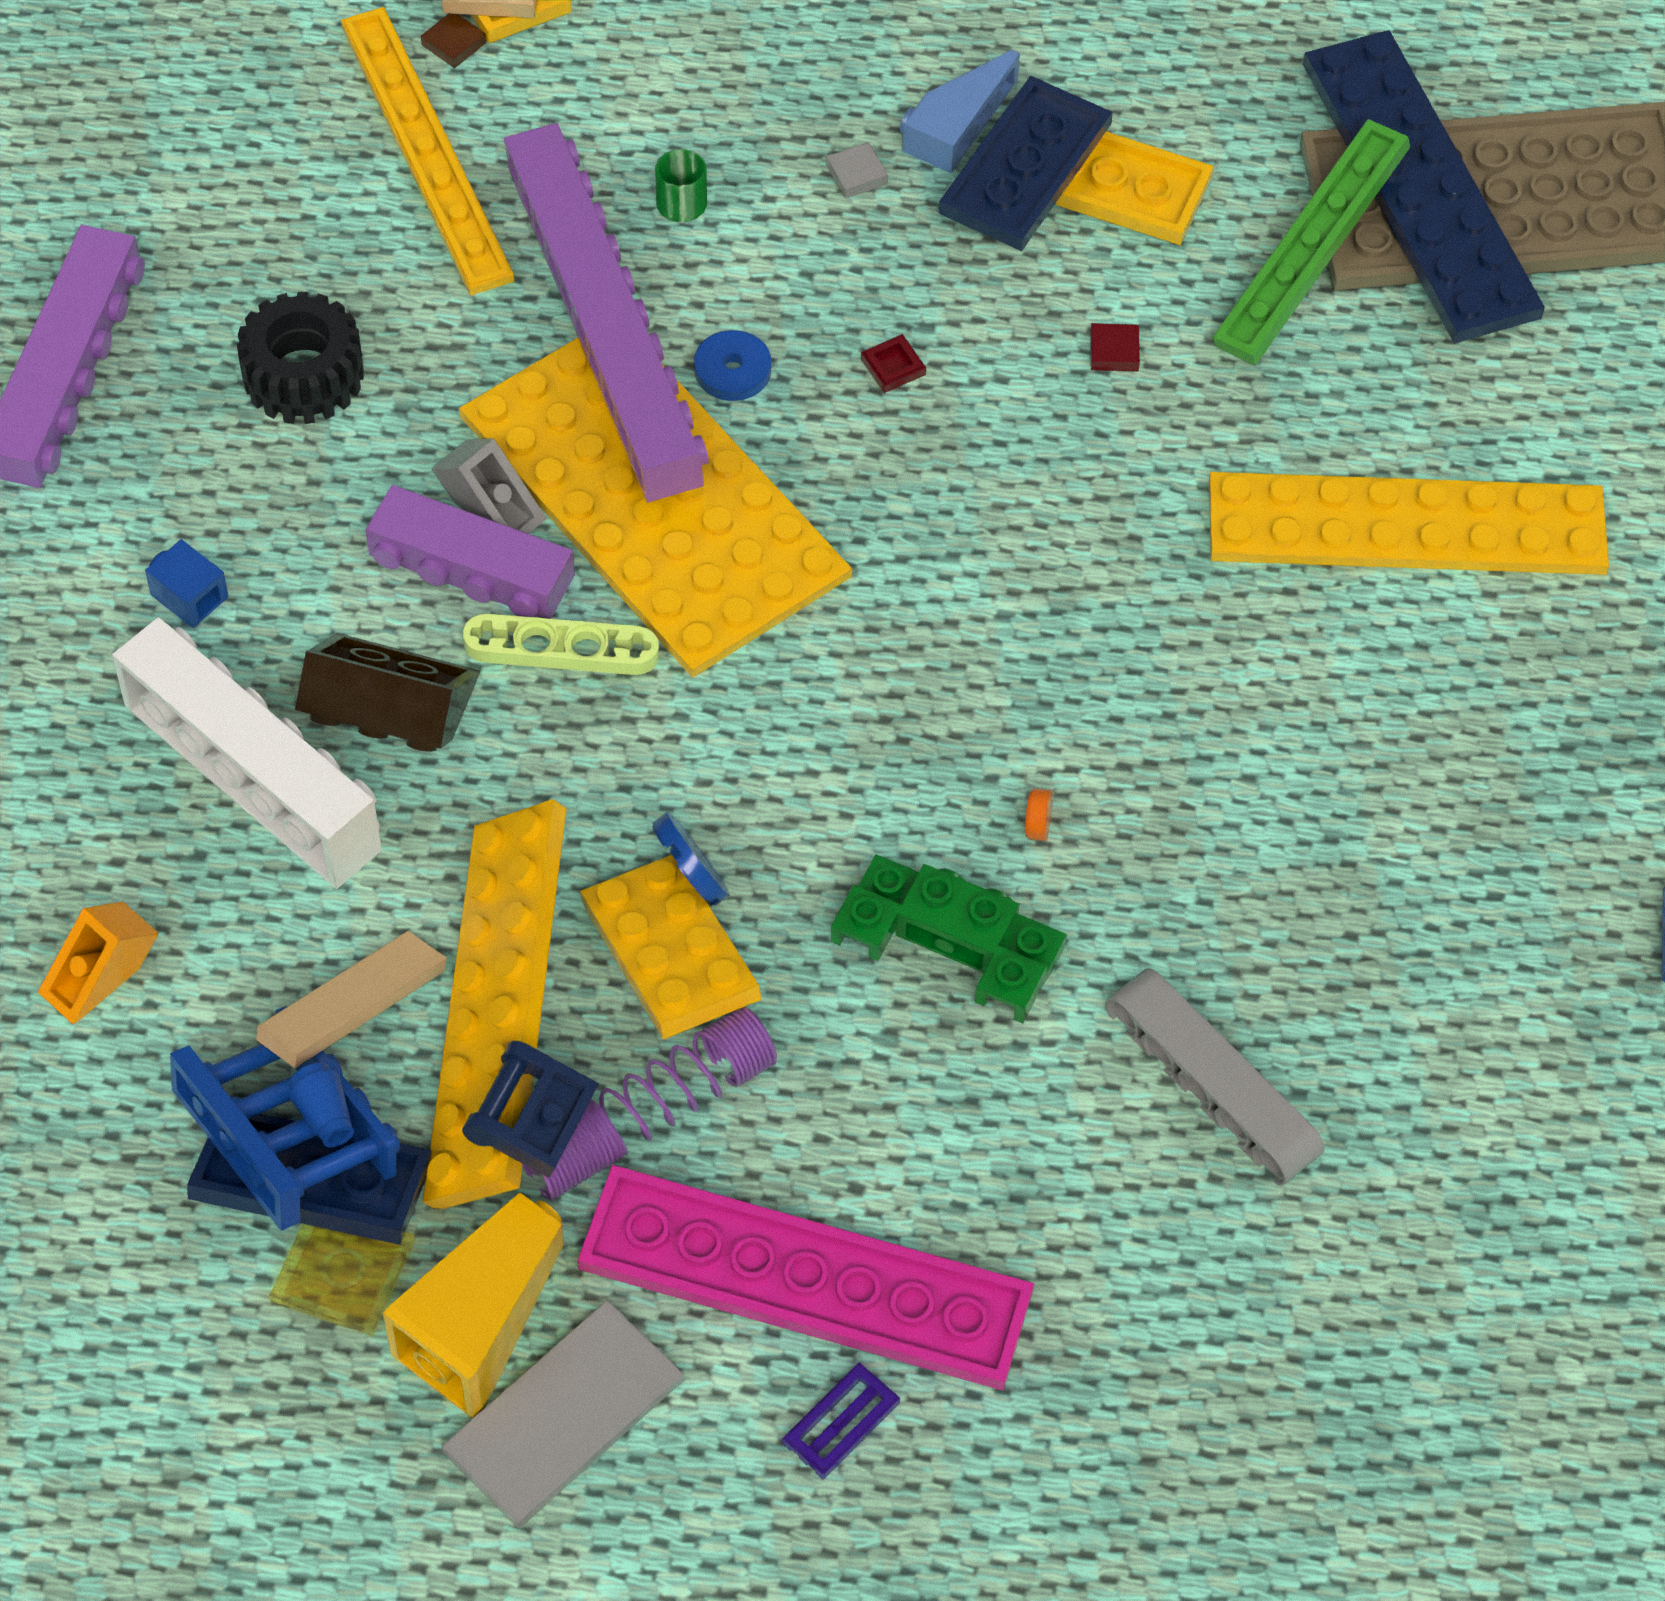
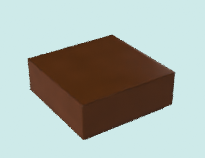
M448 13L421 35V45L454 69L486 43V33L459 14Z

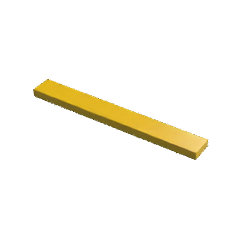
M381 7L341 19V27L469 295L471 296L515 282L514 273L385 8Z

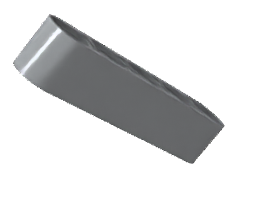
M1150 968L1145 969L1106 999L1105 1007L1108 1015L1112 1019L1118 1017L1130 1029L1127 1034L1148 1056L1153 1053L1166 1066L1163 1071L1185 1093L1190 1090L1203 1103L1199 1107L1221 1129L1227 1127L1240 1140L1236 1144L1259 1167L1264 1164L1277 1177L1274 1182L1278 1186L1285 1185L1324 1153V1144L1316 1129L1159 973Z

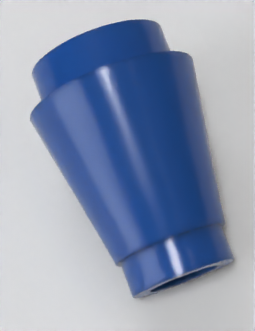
M313 1063L295 1072L289 1080V1087L291 1089L289 1092L290 1101L322 1140L324 1146L336 1147L347 1142L353 1136L354 1129L351 1125L340 1075L336 1071L331 1070L325 1063Z

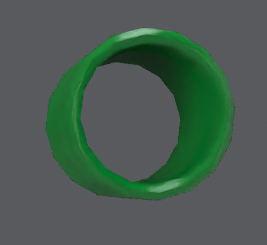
M674 149L664 153L655 165L657 209L662 216L671 221L689 222L695 220L705 212L707 207L706 163L702 156L687 149Z

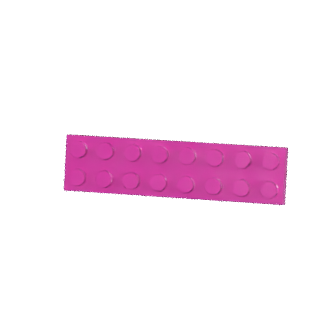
M615 1165L611 1167L577 1260L578 1270L1002 1391L1005 1388L1034 1289V1283Z

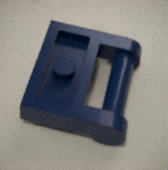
M510 1041L501 1056L503 1065L478 1112L469 1115L462 1128V1132L472 1143L484 1147L491 1146L549 1178L555 1170L599 1083L526 1043ZM529 1074L537 1078L538 1081L514 1127L510 1128L498 1120L521 1076Z

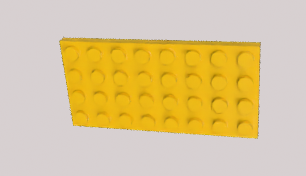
M576 338L459 408V415L479 439H495L536 503L647 628L656 635L663 646L692 678L852 577V568L677 379L679 394L675 395L678 402L686 400L694 428L690 429L692 436L701 435L707 450L709 463L702 465L704 486L647 503L580 340Z

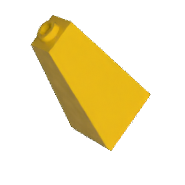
M519 1192L383 1312L391 1356L472 1419L486 1407L564 1246L562 1219L559 1214L544 1201L537 1200L534 1203Z

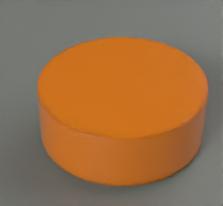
M1033 788L1029 793L1025 820V835L1029 840L1047 841L1053 804L1052 790Z

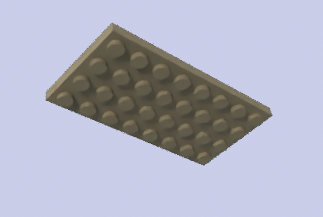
M1665 102L1440 120L1526 274L1665 262ZM1338 129L1305 131L1301 134L1300 147L1312 197L1348 148ZM1374 198L1328 263L1333 290L1421 283Z

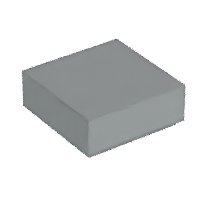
M869 142L826 156V166L845 199L888 184V174Z

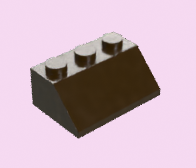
M336 633L306 651L295 710L311 714L310 720L318 724L338 726L342 722L359 727L358 732L367 737L385 739L391 735L406 739V745L410 748L433 752L437 748L441 749L453 740L479 677L480 670Z

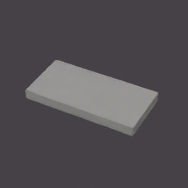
M606 1300L441 1446L442 1453L520 1529L684 1381V1374Z

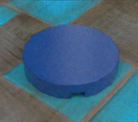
M666 812L653 822L652 828L663 847L665 845L667 848L669 846L672 847L669 850L678 863L677 867L704 900H708L711 906H717L730 896L727 887L709 860L671 813Z

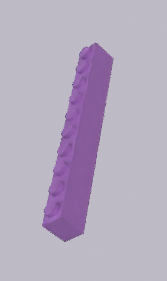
M558 123L504 137L508 168L647 503L703 487L702 465L709 463L704 441L701 435L692 436L690 429H693L694 425L686 400L678 402L675 395L679 394L673 369L671 366L663 368L661 361L664 360V354L659 337L656 332L648 334L646 328L649 327V318L642 299L634 301L632 297L635 294V287L628 266L620 268L618 262L621 261V255L617 240L613 233L606 235L604 232L607 229L605 214L600 202H591L590 198H593L592 185L587 171H578L577 169L580 166V161L573 139L565 141Z

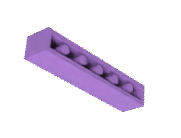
M80 225L0 399V479L41 488L47 473L54 474L57 471L61 458L60 443L64 434L71 436L76 428L78 421L77 405L81 396H90L95 382L94 367L97 360H105L107 358L112 343L110 331L114 322L121 323L124 320L128 309L127 293L131 285L138 286L144 274L145 262L139 256L135 236Z

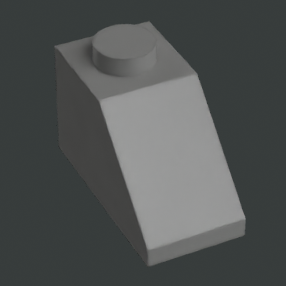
M494 438L465 440L432 468V471L453 502L464 511L527 534L547 519Z

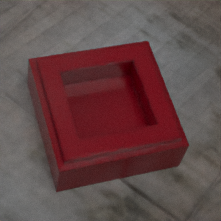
M1091 323V370L1139 372V325Z
M903 334L861 352V361L883 393L926 375V366Z

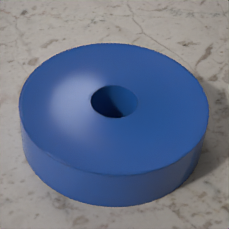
M737 330L722 331L711 335L698 347L694 357L695 377L700 387L715 398L727 401L745 400L761 392L768 384L771 377V355L763 341L750 333ZM730 362H736L741 366L736 369H730L725 365Z

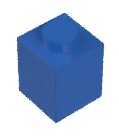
M182 539L169 550L158 553L151 561L149 567L145 569L150 595L192 628L229 597L224 572Z

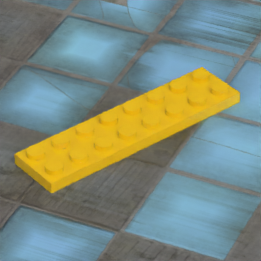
M1210 472L1211 561L1607 575L1609 569L1602 485Z
M554 799L474 826L430 1145L432 1156L427 1168L423 1203L431 1208L446 1209L520 1188L523 1164L491 1146L484 1147L472 1143L464 1136L462 1128L469 1115L478 1112L503 1065L501 1056L510 1041H521L537 1049L567 810L566 807ZM529 1074L521 1076L498 1120L499 1122L510 1128L514 1127L532 1092L533 1076Z

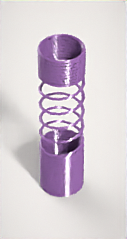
M747 1007L720 1017V1019L707 1025V1027L702 1028V1031L695 1033L693 1052L679 1045L672 1046L669 1056L671 1068L661 1061L649 1060L646 1069L648 1083L640 1076L631 1073L626 1074L623 1081L624 1097L615 1090L609 1088L601 1089L599 1097L600 1106L592 1099L590 1100L555 1170L549 1178L543 1175L547 1186L544 1185L546 1191L540 1188L541 1195L547 1200L553 1201L555 1198H559V1195H564V1192L566 1193L573 1189V1187L581 1184L582 1181H587V1178L589 1179L591 1176L596 1175V1173L601 1172L605 1167H609L610 1164L619 1161L624 1155H628V1149L607 1115L604 1104V1094L607 1092L618 1098L640 1124L642 1136L648 1141L652 1140V1135L647 1125L632 1105L628 1093V1079L633 1078L652 1094L653 1098L664 1110L665 1121L670 1126L675 1127V1119L671 1111L655 1090L651 1077V1065L657 1064L665 1069L687 1095V1103L693 1112L699 1111L694 1096L678 1075L674 1060V1052L676 1050H682L697 1063L700 1071L706 1074L712 1085L710 1084L711 1092L716 1097L722 1098V1091L717 1081L701 1061L697 1045L699 1036L702 1038L704 1048L712 1063L718 1066L717 1060L722 1063L721 1057L726 1061V1057L729 1059L735 1075L729 1072L731 1078L726 1075L725 1078L734 1087H740L745 1082L753 1079L754 1076H758V1074L766 1071L767 1068L776 1065L777 1053L775 1046L758 1017ZM524 1164L522 1165L528 1176L533 1178L532 1173L537 1175V1171Z

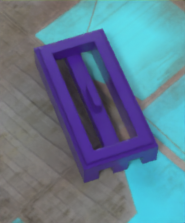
M859 1362L782 1438V1444L790 1451L792 1450L796 1453L804 1464L809 1465L824 1480L900 1404V1397ZM860 1381L867 1386L809 1446L802 1441ZM876 1396L882 1399L824 1459L818 1455Z

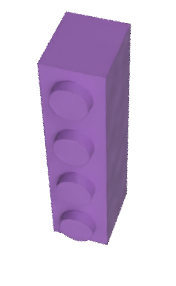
M391 485L365 529L369 555L373 556L374 560L383 567L397 569L401 566L417 572L424 581L431 585L441 586L444 583L463 589L465 594L475 601L486 603L489 600H493L507 605L517 616H536L551 619L575 576L573 550L395 485Z

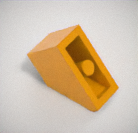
M123 901L83 908L37 993L74 1025L140 969L159 933Z

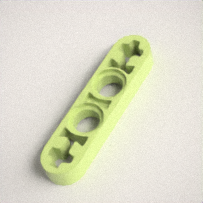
M479 614L472 617L463 629L464 648L468 656L484 663L639 675L651 671L659 660L658 638L651 630L641 626ZM483 631L493 632V638L490 639L489 645L479 644V638L482 637ZM508 632H514V648H507V641H509ZM533 635L544 636L550 641L549 646L540 652L528 651L522 644L528 637ZM584 639L594 640L600 645L599 651L591 656L578 655L572 648L578 641ZM608 640H614V641H615V645H616V648H614V656H615V657H610V656H608V655H609V642H608ZM633 644H643L644 651L640 653V657H630L629 650H632Z

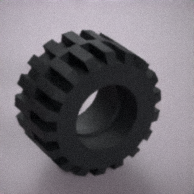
M297 292L295 297H288L287 293L277 295V301L273 303L265 300L259 304L258 313L251 311L245 318L246 326H240L237 350L246 394H250L251 403L257 409L264 405L265 415L273 419L280 412L283 415V421L294 424L295 416H303L304 423L309 424L315 423L314 415L322 413L326 420L335 416L334 406L338 405L341 409L345 410L351 404L350 394L357 396L361 390L360 380H364V366L359 329L356 328V321L352 314H345V307L341 303L335 301L329 304L328 296L319 293L315 298L309 297L308 292ZM299 350H312L321 353L314 359L305 362L293 363L281 360L285 355Z

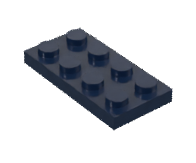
M1030 76L939 201V214L1022 251L1111 126L1113 112Z
M259 1114L248 1119L257 1132L264 1131L266 1134L295 1122L294 1120L266 1114ZM315 1136L276 1154V1156L285 1167L291 1166L297 1169L354 1143V1140L350 1138L342 1145L326 1147L322 1140ZM208 1137L187 1183L188 1199L270 1217ZM400 1143V1152L396 1153V1176L385 1180L368 1160L305 1189L304 1196L300 1198V1223L401 1245L426 1180L432 1150Z

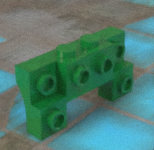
M875 854L858 886L853 885L831 925L832 943L840 946L845 936L868 945L869 958L876 961L880 960L896 930V936L983 972L984 974L976 987L975 1003L985 1006L990 997L1015 1008L1013 1020L1022 1024L1040 990L1058 962L1065 948L1067 934L1020 915V903L1013 901L1000 890L993 888L984 889L974 885L949 869H936L923 864L920 872L877 854Z

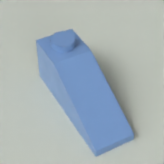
M1010 50L926 93L916 108L910 107L906 111L901 121L900 133L903 134V152L952 173L1017 83L1020 53Z

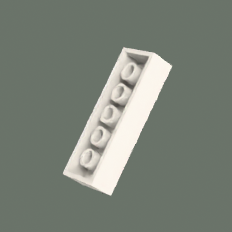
M157 617L112 654L125 707L335 889H338L382 850L379 835L381 827L377 820L375 809L376 797L370 788L361 780L355 779L351 781L340 771L336 760L323 748L315 750L304 741L302 733L291 720L285 717L281 720L268 710L266 702L254 689L247 687L244 690L233 680L227 667L215 657L208 659L197 650L194 640L185 630L180 627L173 629L160 617Z

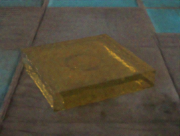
M302 1224L269 1295L271 1303L374 1337L383 1317V1312L387 1308L415 1245V1235L405 1232L401 1245Z

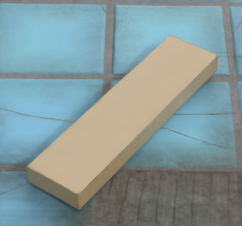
M407 931L258 1025L256 1040L289 1065L297 1068L445 972L447 957L410 931Z

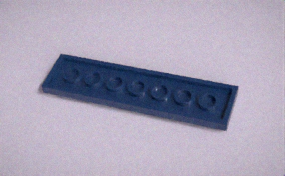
M1390 30L1305 52L1303 66L1347 147L1368 119L1408 136L1409 150L1375 196V199L1453 343H1459L1542 319L1545 306Z

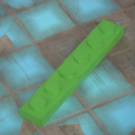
M1370 119L1365 122L1214 334L1213 340L1216 347L1256 366L1409 150L1408 136Z

